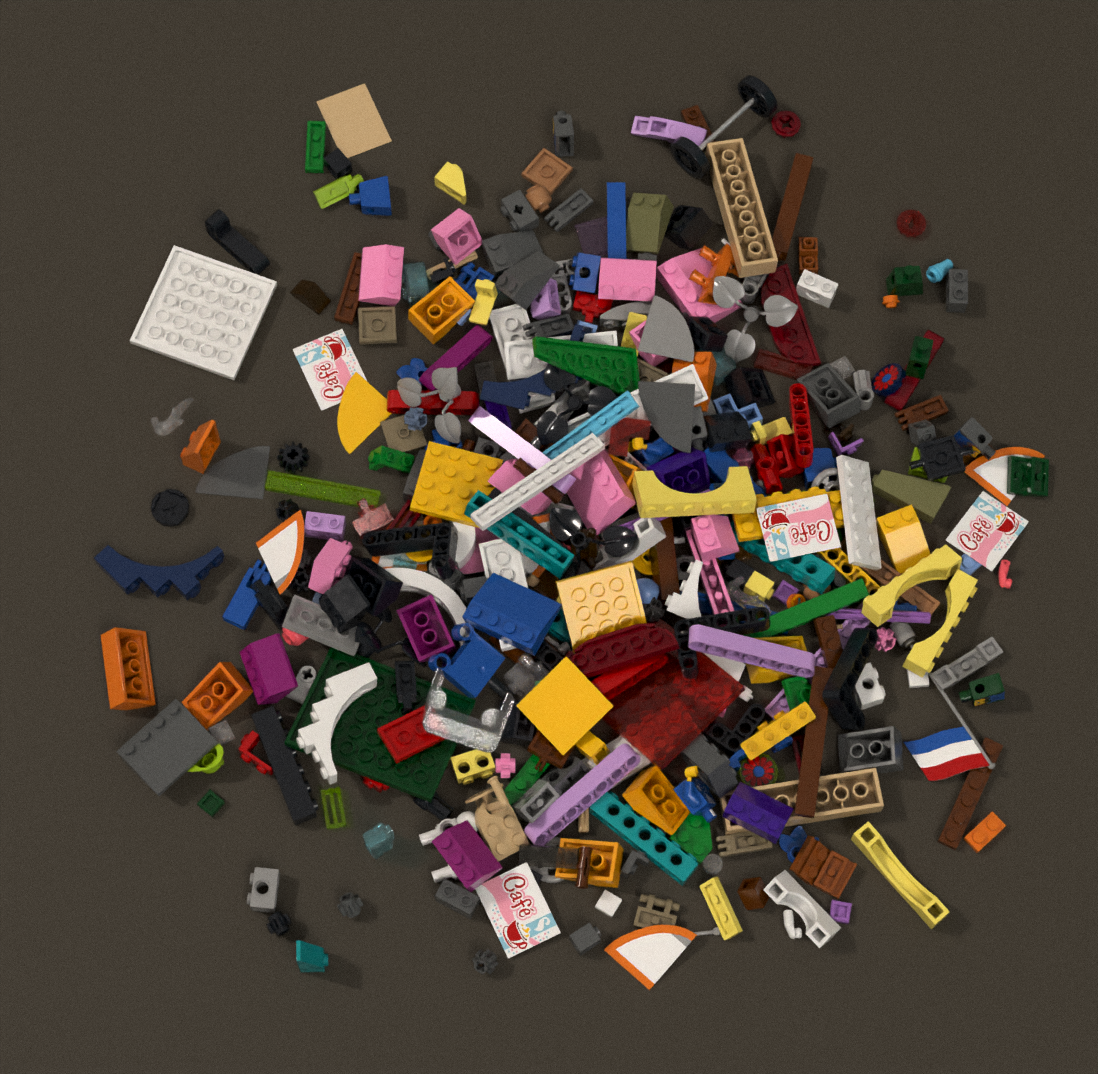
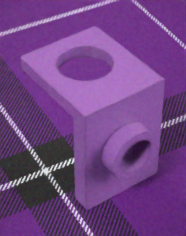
M831 432L828 436V440L838 456L846 453L851 455L864 442L861 438L842 448L834 432Z

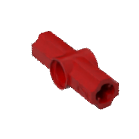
M761 443L755 444L750 449V454L758 471L759 480L762 481L766 493L772 495L774 492L782 490V484L776 472L774 460L770 457L766 445Z

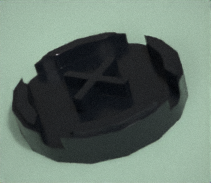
M166 489L156 494L152 500V515L163 526H177L184 522L189 514L188 500L178 490Z

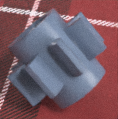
M410 407V410L404 415V424L409 425V430L421 431L422 427L427 423V414L423 413L422 408Z

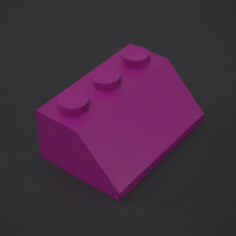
M432 594L396 610L419 663L428 661L434 654L444 653L451 655L458 651Z
M280 633L250 643L240 651L241 659L258 705L277 703L298 687Z
M468 820L448 828L432 840L440 854L470 892L503 868Z

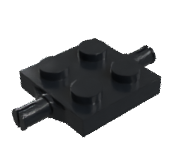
M954 435L918 444L917 449L920 460L909 462L911 470L922 467L928 481L965 472L963 456L973 454L974 451L972 446L961 449Z

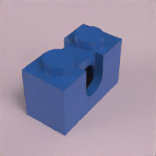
M577 253V256H573L572 267H575L574 275L570 274L569 278L571 290L595 293L601 256ZM582 267L588 270L586 278H582L579 275V270Z

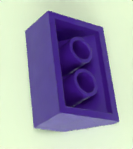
M692 447L691 453L682 451L646 467L647 471H654L655 476L661 483L679 492L697 494L710 487L706 453Z
M740 782L732 794L722 817L776 844L794 809Z

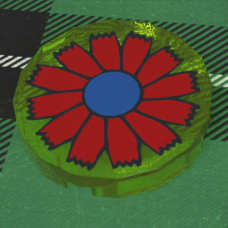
M763 753L753 760L746 756L739 768L740 781L750 787L775 784L778 777V767L775 761L769 755Z

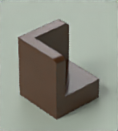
M761 877L743 879L737 891L746 910L764 908L769 899V895L763 890L766 886Z

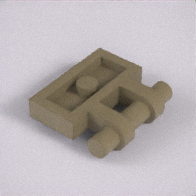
M641 894L640 902L647 903L646 908L638 906L633 927L642 929L653 925L675 926L677 916L671 915L670 910L679 911V903H675L672 899L668 898L667 900L656 898L652 894H649V896ZM653 905L665 908L664 912L652 910Z

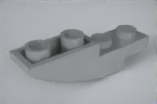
M637 301L608 310L600 315V326L609 329L614 327L625 329L629 312L648 317L652 302Z

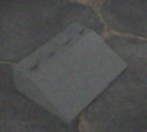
M175 699L116 752L123 762L150 789L160 796L213 749L218 742Z

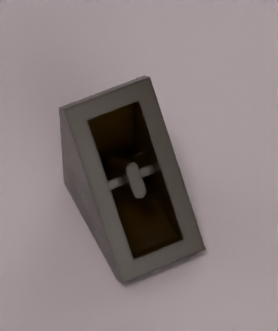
M302 279L290 292L292 296L318 315L331 302L315 282Z

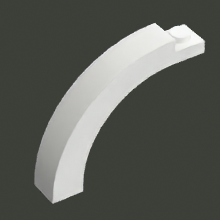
M385 569L403 582L400 591L413 592L426 597L432 594L436 603L448 613L454 625L465 623L462 617L466 611L465 605L458 595L441 580L415 569ZM461 627L460 635L464 637L466 631L463 627ZM459 641L460 647L465 641Z

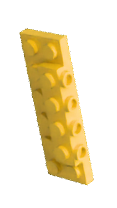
M811 487L808 491L801 492L800 489H794L789 494H783L778 491L767 497H764L763 494H757L754 513L732 514L739 542L764 539L756 508L823 494L828 495L836 529L845 528L840 490L826 492L825 489Z

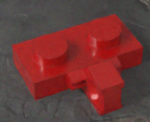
M577 291L573 310L586 315L584 322L593 323L594 317L598 318L601 314L611 310L613 299H598L596 294Z

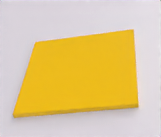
M567 656L516 705L563 756L614 707Z

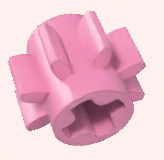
M884 627L878 629V640L875 648L878 651L882 649L884 652L892 649L895 645V640H897L893 636L894 632L889 628L886 630Z
M501 753V758H496V773H501V778H510V773H515V758H510V753Z

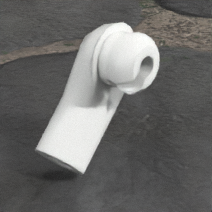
M785 910L783 912L784 926L789 937L794 940L795 938L800 939L802 937V930L799 927H794L793 911Z

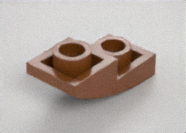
M799 237V274H802L804 269L818 275L817 237Z

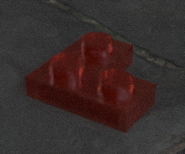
M623 418L611 427L608 454L627 457L630 438L649 440L651 421Z

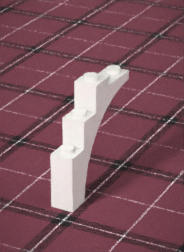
M696 559L695 563H690L687 573H690L687 581L683 580L679 589L682 591V594L679 595L674 592L673 596L668 595L665 606H668L667 611L686 619L701 617L697 591L699 575L703 565L702 561ZM696 651L698 666L739 682L746 664Z
M369 662L326 679L324 692L327 699L312 704L310 716L313 724L298 729L296 741L299 748H303L306 754L312 752L314 761L316 763L319 762L321 766L320 773L323 779H327L330 785L337 782V771L331 754V739L335 726L352 702L364 693L377 687V677Z

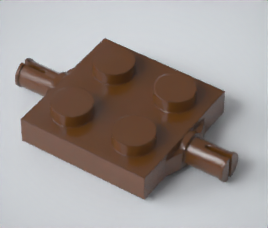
M538 730L527 751L539 758L535 766L536 770L539 768V772H542L546 763L562 770L576 745L563 756Z

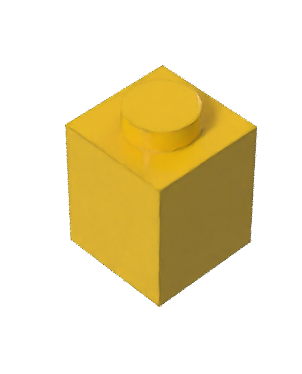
M590 731L575 744L580 753L595 765H598L610 752L606 744Z

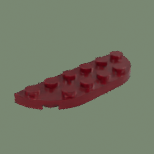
M782 265L776 268L775 273L768 275L762 286L761 306L763 312H766L764 310L765 301L773 295L786 297L791 302L797 304L798 309L793 318L786 324L779 327L768 325L773 342L780 354L787 360L801 366H819L821 361L788 265Z
M641 623L585 641L574 650L575 653L570 660L587 678L679 649V645L674 635L666 628L662 629L651 623Z

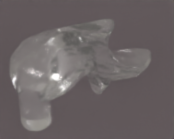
M185 399L176 407L172 406V413L165 421L159 422L157 417H153L151 423L154 432L159 436H166L184 422L180 417L194 399Z
M742 576L727 584L726 589L729 597L743 609H747L746 605L765 607L771 615L769 606L759 599V595H748L740 589L739 586L745 582Z

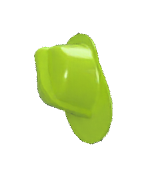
M218 743L187 772L201 771L206 774L216 772L221 765H224L223 747Z

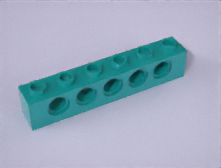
M478 490L468 502L464 514L471 518V513L492 499ZM512 512L487 528L494 535L559 579L569 568L574 558V554Z
M733 520L730 522L738 545L747 552L760 557L762 561L775 566L780 572L790 575L795 581L805 584L810 590L822 594L835 579V568L811 553L770 562L766 545H761L765 544L764 539L739 542Z
M606 792L591 805L589 809L590 814L637 851L645 853L652 863L681 886L685 884L697 869V859L692 854H686L680 850L681 846L673 840L670 842L665 838L664 832L658 828L654 829L649 825L650 822L645 817L637 816L633 808L628 804L623 805L618 801V796L613 792ZM616 808L619 814L612 816L608 810ZM627 820H631L634 823V826L632 828L625 827L624 822ZM645 832L649 834L650 838L642 840L639 835ZM663 845L666 850L659 853L655 850V846ZM678 857L681 860V864H672L671 858Z

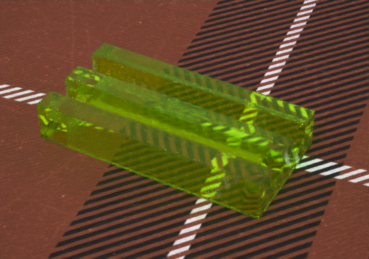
M340 787L320 790L327 830L347 826ZM334 793H337L342 820L341 823H338L333 796ZM328 794L330 796L334 824H330L325 796Z

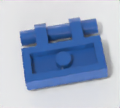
M469 262L466 266H463L459 276L453 280L476 300V280L487 279L493 282L495 276L481 267L474 272L473 268L475 265ZM466 277L471 278L467 284L463 283Z

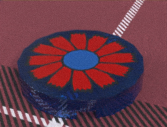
M897 363L886 365L874 376L871 383L872 390L880 397L881 395L889 396L895 393L903 384L901 381L906 377L905 370Z

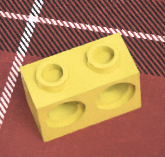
M488 745L451 757V765L458 784L463 783V785L474 782L476 778L481 777L485 779L491 777L495 772V764ZM486 760L489 764L486 767H480L478 762ZM467 766L470 770L467 773H461L459 768Z

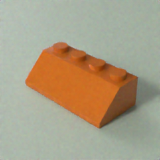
M115 627L101 635L110 709L126 711L156 705L146 631Z

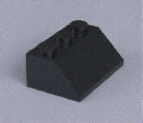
M351 556L344 575L345 577L350 574L371 605L367 612L372 616L378 615L395 602L403 585L401 580L371 559Z

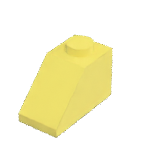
M447 161L434 177L435 186L465 205L466 190L463 172L458 165Z

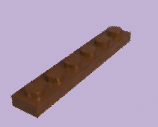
M985 737L981 747L993 764L996 763L1003 745ZM983 767L969 771L937 841L938 843L953 850L957 849L992 769Z

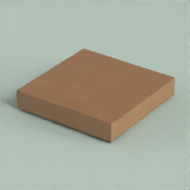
M543 148L521 173V176L533 185L545 186L551 196L573 171V167Z

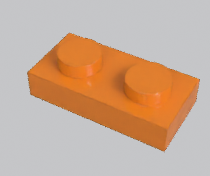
M992 811L964 837V840L978 853L1006 825Z

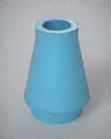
M946 259L930 266L926 271L927 278L932 283L940 282L949 269L953 268L952 261Z

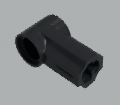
M437 792L431 803L418 797L413 798V802L424 811L428 810L440 821L448 819L454 811V808L441 799Z

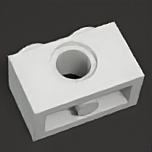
M804 269L797 283L796 291L799 296L829 308L837 292L838 283Z
M871 662L865 665L853 689L855 699L861 710L882 704L884 696H886L883 686L878 683L877 669L872 667ZM867 682L871 684L872 688L865 689L862 684Z

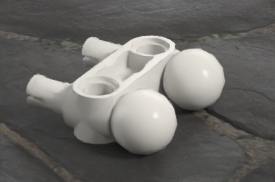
M466 811L457 818L442 820L439 824H436V829L419 834L422 845L432 843V840L443 833L446 827H453L466 820L469 821L477 832L475 813ZM449 864L444 868L431 872L435 883L444 880V878L452 877L455 880L459 879Z

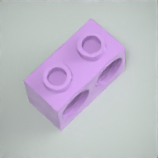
M307 511L304 525L305 537L326 540L332 538L337 541L344 540L345 516Z

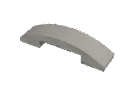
M990 637L954 662L944 665L931 673L930 676L941 691L945 690L993 661L1003 653V650L995 639Z

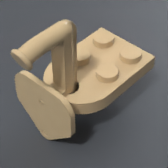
M493 776L487 781L491 785L490 788L465 800V803L475 801L478 806L475 812L476 826L486 846L495 858L500 861L530 844L502 788L504 786L503 783L498 781V776ZM494 791L497 798H493L491 792Z

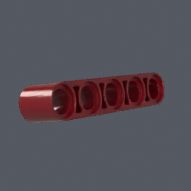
M929 329L923 336V338L934 340L927 369L945 339ZM919 363L913 364L916 367H921ZM907 364L884 402L898 411L903 410L921 380L905 375Z

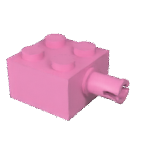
M332 538L328 540L314 560L308 588L324 595L327 590L344 577L346 567L351 559L349 554L353 548L350 542L346 545V540L342 541V543Z

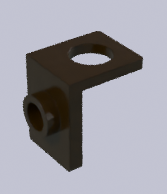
M841 423L833 426L841 429V433L836 436L840 444L843 442L847 443L853 437L854 425L852 423L847 428ZM826 427L823 433L829 436L831 428Z

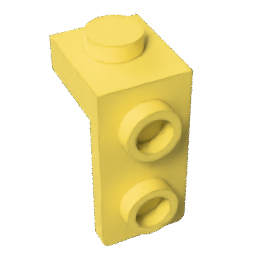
M477 279L475 283L477 297L469 321L486 326L498 292L495 283L492 281Z
M629 312L621 347L635 348L638 356V350L629 332L646 321L647 316Z
M782 417L765 425H761L760 421L752 423L750 434L756 444L766 445L768 440L780 434L791 435L792 430L786 418Z

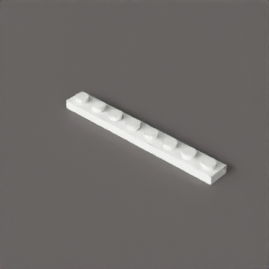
M591 433L471 513V519L484 531L605 450V445Z

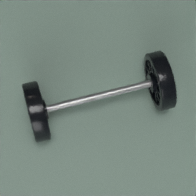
M747 75L738 83V92L745 105L702 144L697 146L692 140L681 136L670 145V151L674 160L688 175L701 179L710 171L709 161L702 150L707 146V143H711L748 108L755 114L765 118L777 110V100L773 92L759 78Z

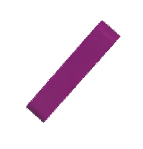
M476 325L421 375L419 382L430 391L438 390L432 383V373L434 370L457 367L458 373L490 344L493 336L481 326Z

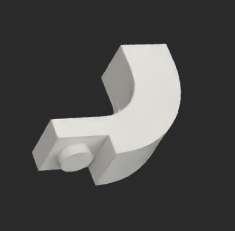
M450 521V525L458 535L455 565L459 570L467 564L474 553L476 532L473 526Z

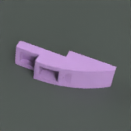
M635 116L631 130L632 135L667 140L669 143H673L678 137L682 136L692 140L697 146L705 141L707 133L706 129L653 116H650V118Z

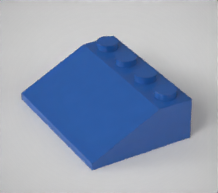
M492 573L473 597L462 617L465 623L471 624L472 627L535 656L562 604L496 573Z

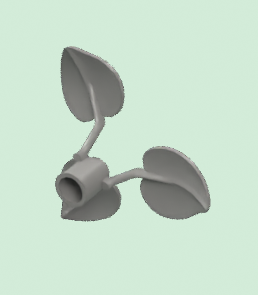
M717 276L714 279L713 298L716 304L723 308H731L736 303L745 309L744 318L747 322L742 332L736 329L731 330L727 334L728 337L724 345L729 360L732 363H737L748 358L755 350L754 338L750 334H745L750 322L756 321L760 315H766L768 325L773 327L782 326L793 318L798 305L784 296L773 295L764 303V310L766 312L760 311L754 305L748 307L738 301L745 295L742 284L731 277Z
M457 367L434 370L432 373V383L438 390L421 393L422 386L417 380L409 377L400 379L397 382L400 397L410 407L419 406L421 404V397L438 393L441 400L448 402L442 410V415L435 417V427L439 435L445 440L452 443H460V421L453 413H446L449 406L454 403L453 399L461 394V388L458 385Z

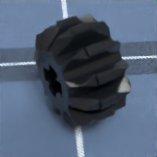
M292 441L291 446L285 443V449L280 448V455L277 456V460L280 461V468L285 467L284 471L286 473L292 470V474H295L297 469L302 472V466L307 467V461L310 460V456L307 454L308 449L302 448L301 443L295 446L294 441Z

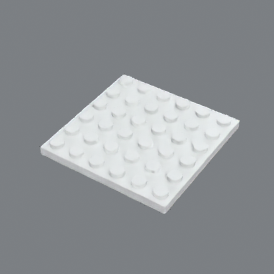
M174 245L131 336L130 344L235 380L277 287V281Z

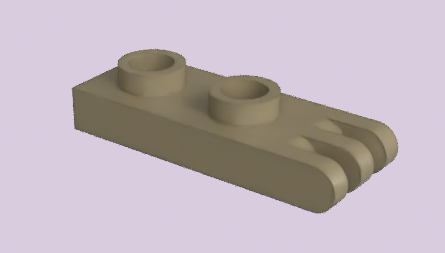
M751 831L716 837V842L725 841L724 844L717 845L718 850L726 849V851L719 853L720 858L768 850L773 847L772 842Z

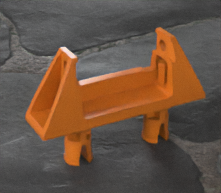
M727 243L717 254L706 245L700 250L699 256L712 263V268L707 278L696 269L692 271L688 278L702 287V292L698 299L700 303L717 305L713 298L715 277L726 276L727 272L739 277L731 247Z

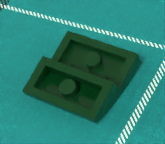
M1009 456L1007 494L1047 497L1049 459Z

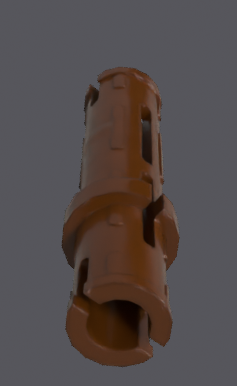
M519 458L513 465L524 477L537 470L529 466L522 458ZM552 485L542 491L555 505L564 497Z

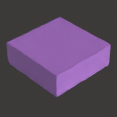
M782 580L772 597L787 606L788 597L794 593L798 594L799 589Z
M832 900L829 916L835 922L849 924L852 903Z

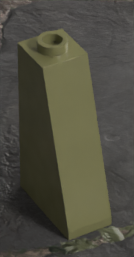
M881 470L879 475L875 474L871 481L874 494L900 508L912 505L917 517L929 524L933 522L951 490L949 485L886 470Z

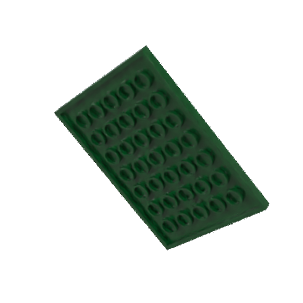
M330 647L287 735L284 745L305 753L303 748H299L296 741L298 729L313 724L310 716L312 704L327 699L324 692L326 679L369 662L377 677V687L357 698L341 715L331 739L333 763L336 766L431 803L475 707L476 700L416 677L417 698L416 702L412 703L411 712L429 703L449 736L447 739L396 764L377 733V728L406 715L403 713V703H398L395 669L361 655L355 654V656Z

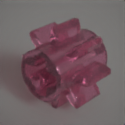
M746 448L736 449V454H732V458L738 462L739 467L747 466L748 470H750L751 464H754L751 450L747 451Z

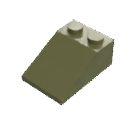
M633 193L627 214L626 252L659 253L674 208L667 195Z

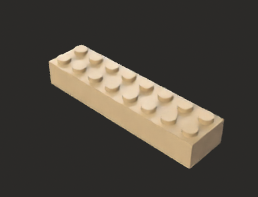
M743 138L707 143L705 155L710 164L709 172L739 278L775 273L778 258Z
M876 768L820 776L814 818L794 816L799 780L752 787L794 809L785 827L881 812L884 807ZM731 790L722 798H719L722 816L735 790ZM722 817L725 835L749 831Z

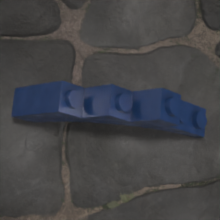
M574 325L570 341L583 342L585 331L582 330V325ZM544 369L529 378L514 382L484 381L480 400L524 410L525 406L529 407L531 399L528 392L550 397L551 393L555 394L556 391L546 386L544 382ZM576 376L574 383L577 384L578 380H582V378Z
M107 545L94 557V560L127 595L130 592H135L140 587V583H143L158 598L160 595H165L172 585L188 601L199 594L201 589L199 580L205 579L214 566L218 567L223 562L224 553L217 546L206 555L194 561L176 566L160 567L134 562L120 555Z

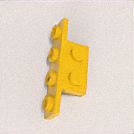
M807 702L801 703L791 711L787 710L784 712L781 710L773 716L774 720L771 722L764 721L758 725V730L755 731L756 734L740 744L748 758L753 760L814 720L816 716Z

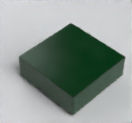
M209 789L197 803V806L213 818L225 804V801Z

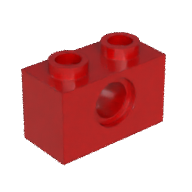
M780 434L767 441L770 455L774 460V466L779 477L789 479L804 472L803 468L796 464L792 436Z

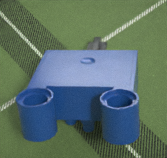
M461 623L455 625L451 631L452 637L456 641L465 642L451 660L444 653L432 655L428 660L429 668L439 672L469 698H476L484 686L487 685L502 699L506 700L511 695V690L493 676L505 660V657L474 631L471 624ZM461 627H463L466 631L464 637L460 635ZM438 658L442 659V667L437 666Z

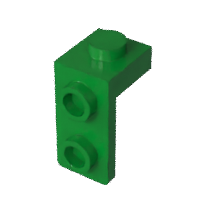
M380 446L369 454V469L376 471L386 466L409 474L415 457L405 452Z

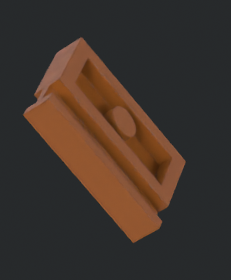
M808 835L789 870L793 871L806 884L813 885L831 851L815 840L813 836Z
M832 850L813 886L838 900L857 864Z

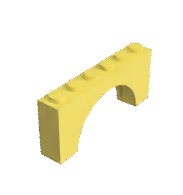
M747 466L729 467L726 482L713 491L698 494L679 492L665 486L658 480L653 470L634 471L632 486L640 518L754 513L757 498Z

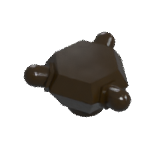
M593 527L588 530L582 529L579 531L583 532L587 538L601 541L596 534V529ZM570 537L569 540L564 541V544L569 545L571 551L577 556L576 548L571 543ZM589 542L586 549L580 551L581 560L586 562L590 569L596 566L595 559L600 546Z

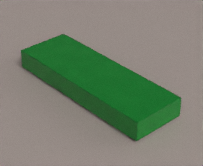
M308 121L305 173H324L326 121Z

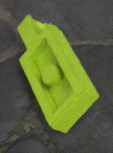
M350 174L345 175L313 191L320 208L324 209L349 196V194H353L357 190L356 186L360 182H364L362 175L359 174L352 177Z

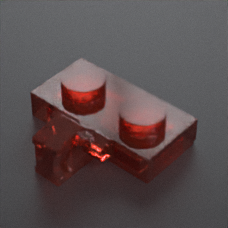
M362 498L357 501L361 510L358 512L360 517L351 523L359 538L362 539L366 533L376 531L394 519L385 503L375 508L373 504L369 506L366 499Z

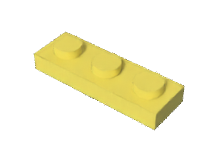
M713 877L699 887L724 941L741 933L743 930L719 878Z

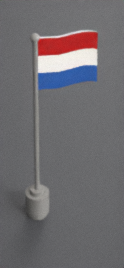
M893 622L890 628L894 632L893 636L897 639L900 647L905 646L912 649L917 635L909 623ZM932 679L963 727L943 730L920 740L904 742L929 781H938L972 769L983 767L993 769L995 763L992 764L945 691H941Z

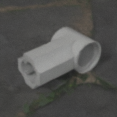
M858 370L853 373L855 393L860 398V409L868 410L871 408L874 398L870 373L866 370ZM861 397H867L868 400H863Z

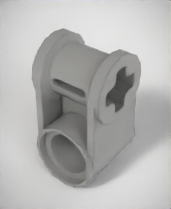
M767 274L744 278L742 284L744 291H750L752 294L745 292L744 297L740 299L741 302L751 304L755 301Z
M304 666L300 669L296 676L298 687L286 695L287 698L303 705L317 676L312 666ZM311 673L312 678L308 677L306 680L305 675L309 676Z

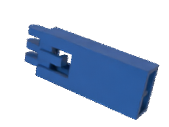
M259 559L256 561L253 569L249 567L222 616L223 621L244 631L259 606L254 596L256 592L250 588L251 584L259 579L265 586L270 585L272 582L269 571H266V564L264 563L262 568H259L262 563Z

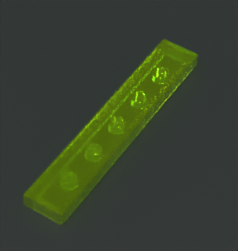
M270 470L268 471L265 483V490L372 510H377L381 494L380 490Z

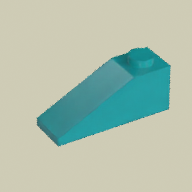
M301 940L296 941V961L300 972H325V966L329 965V956L325 954L324 948Z

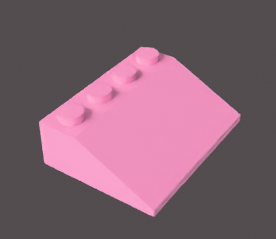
M702 248L671 258L657 267V279L682 313L686 312L689 318L690 316L709 317L716 323L741 308L736 303L731 308H723L714 304L698 302L702 287L688 278L694 269L702 273L706 278L709 275L712 263L699 256Z
M606 449L569 473L576 478V481L566 493L587 530L593 527L596 529L597 535L636 504V500Z

